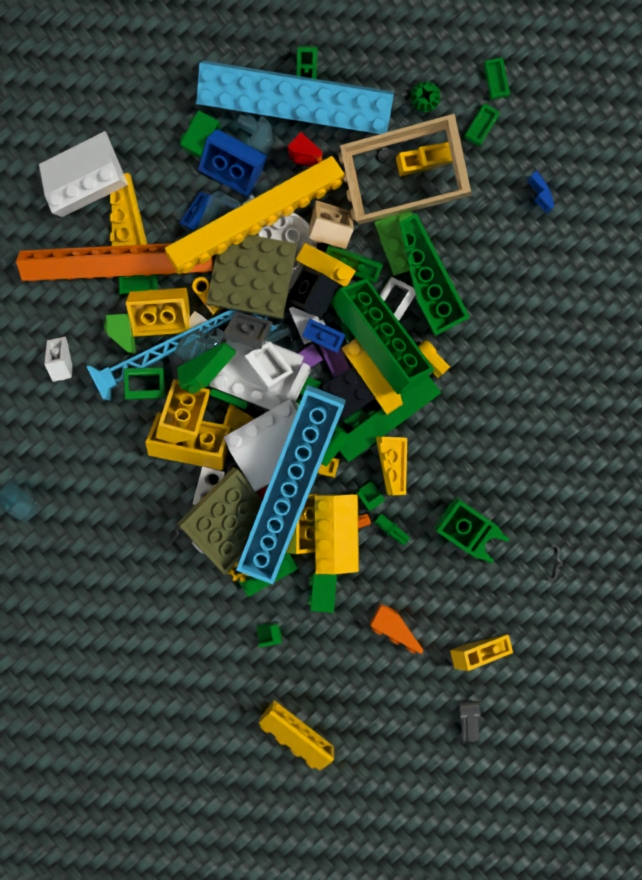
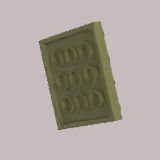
M249 235L240 244H233L222 254H216L206 302L207 306L283 320L298 246L297 243Z
M233 467L177 524L225 575L241 559L263 500L253 490L252 486L238 469Z

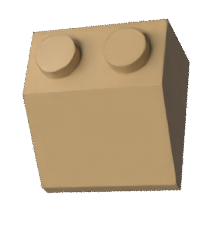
M316 200L309 226V238L317 243L323 242L336 248L346 249L354 230L351 211Z

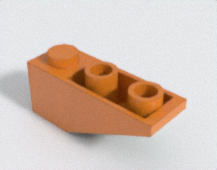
M380 603L370 621V626L373 627L372 631L379 635L383 633L388 635L390 641L398 645L399 643L406 645V649L414 654L416 652L422 654V646L399 613Z

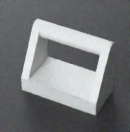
M390 277L380 293V297L385 301L394 285L407 292L394 313L399 321L416 294L413 287Z
M271 341L264 344L262 349L257 348L245 356L246 362L268 391L294 373ZM266 350L269 351L284 371V374L273 380L256 358Z

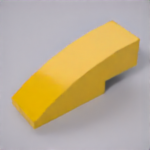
M448 142L422 146L418 150L401 152L396 157L400 176L415 174L453 163Z

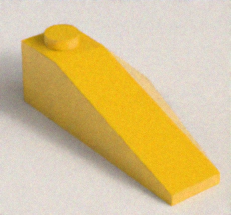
M356 338L342 347L345 357L352 367H355L387 415L403 404L400 394H396Z

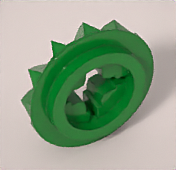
M427 80L425 82H418L412 88L410 94V101L413 107L421 112L434 110L441 99L440 89L435 86V83H430ZM422 91H424L426 94H431L428 98L429 102L428 100H426V98H420L423 95Z

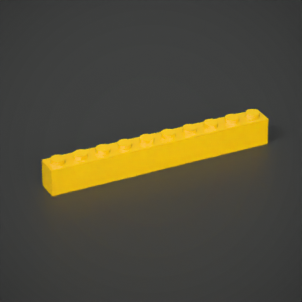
M333 156L167 246L165 248L166 256L178 275L188 273L195 265L209 261L211 256L222 254L229 246L240 244L245 237L256 235L260 232L261 228L267 225L272 226L279 218L291 215L295 209L306 207L311 200L322 198L331 189H338L343 184L345 174Z

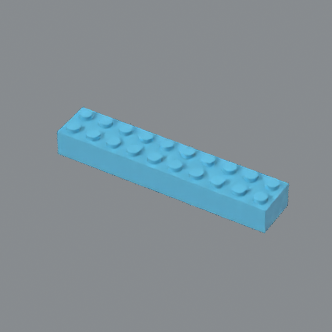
M202 61L199 63L196 104L383 134L388 131L394 92Z
M307 386L237 566V571L270 584L274 583L345 405V399L312 386Z

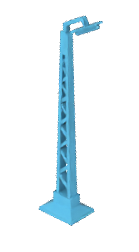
M226 311L112 368L107 367L100 371L95 367L87 366V369L102 398L111 401V389L123 381V370L121 377L116 379L114 371L122 367L128 368L129 364L137 368H146L232 319L234 313L239 311ZM252 314V315H251V316H254V317H257V318H261V317H259L258 315H255V314ZM272 325L271 331L276 330L277 328ZM188 335L193 336L192 338L186 340ZM183 338L181 344L175 342V341H177V340ZM170 344L176 345L172 349L168 350ZM165 346L163 354L155 352ZM150 353L158 355L154 359L148 361ZM144 357L142 365L134 363V361Z

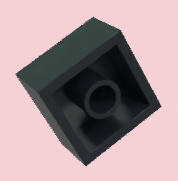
M303 266L288 294L287 301L318 318H322L328 309L332 297L337 292L339 283L323 273Z
M354 366L323 385L320 389L346 400L339 417L340 423L357 414L375 400V396Z

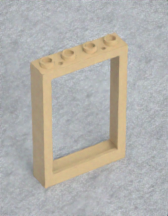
M455 114L340 145L341 152L338 155L340 163L344 164L345 167L343 178L345 183L348 182L349 190H346L349 202L352 201L353 208L350 209L351 216L359 225L472 196ZM446 130L458 190L365 214L352 156Z

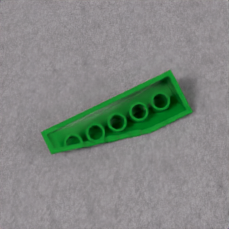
M417 213L400 221L399 226L417 302L436 336L469 319L470 316Z

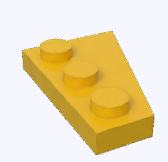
M376 437L387 495H406L407 438Z

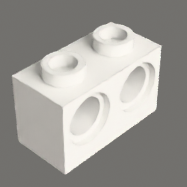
M202 467L193 504L196 505L215 486L209 480L211 474H216L220 481L227 472Z

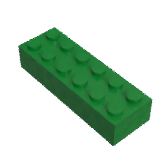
M366 278L338 290L330 301L331 305L398 395L424 382L435 369L369 280Z

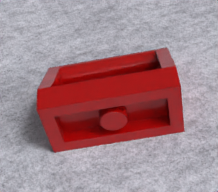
M302 132L288 145L289 159L295 164L312 167L323 161L322 151Z

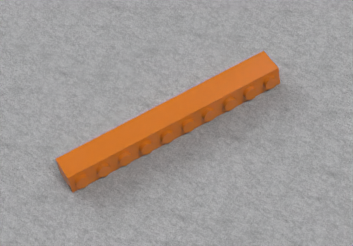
M173 243L24 250L19 252L16 259L21 280L32 282L37 280L53 281L56 279L72 280L76 278L92 279L95 277L111 278L114 276L130 277L132 275L150 276L152 274L169 275L177 273L165 252V248ZM214 255L206 263L195 265L188 273H207L213 271Z

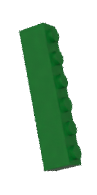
M428 376L424 382L400 393L403 404L388 415L383 409L378 412L374 409L366 415L368 419L362 423L359 420L351 426L353 431L349 433L350 438L339 451L350 462L376 442V437L385 436L441 394V391Z

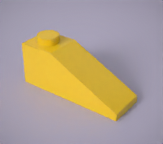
M306 243L295 259L304 266L323 273L336 281L341 288L348 285L356 270Z
M504 634L454 648L450 652L454 669L470 671L512 654L513 650L509 634Z

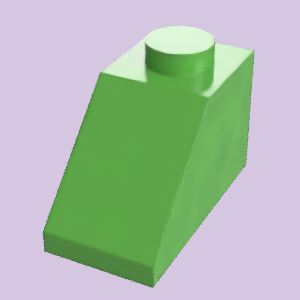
M106 315L104 330L107 332V335L128 353L136 354L135 337H133L129 315Z

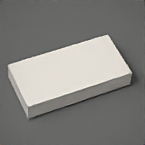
M302 364L286 397L287 400L292 399L296 401L311 371L309 365Z

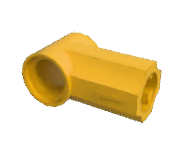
M196 278L192 284L193 290L214 316L222 311L223 308L207 306L206 302L210 283L206 278ZM201 283L207 284V288L203 292L198 291V286Z
M426 339L418 345V348L435 369L432 373L438 379L450 366L436 353L437 350Z

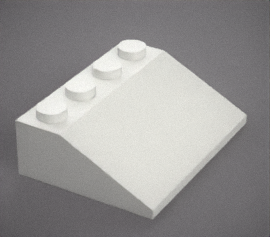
M105 131L39 164L46 200L51 212L61 217L128 185Z
M227 340L226 344L236 350V354L211 381L209 386L269 410L287 401L286 397L299 372L304 356L273 344L294 373L268 391L245 360V356L257 348H251L250 346ZM268 350L256 357L272 380L284 374V371Z
M288 399L224 437L233 458L255 492L269 485L299 408V404L292 399Z

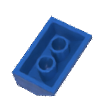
M216 129L207 137L198 170L248 197L263 171L267 155Z

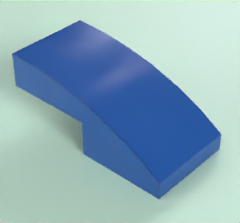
M536 170L527 182L539 194L534 201L548 214L554 207L553 198L546 182Z

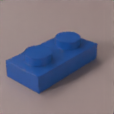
M200 191L179 223L185 228L194 231L200 225L201 219L206 212L211 209L215 199Z
M309 319L302 337L338 352L345 334Z

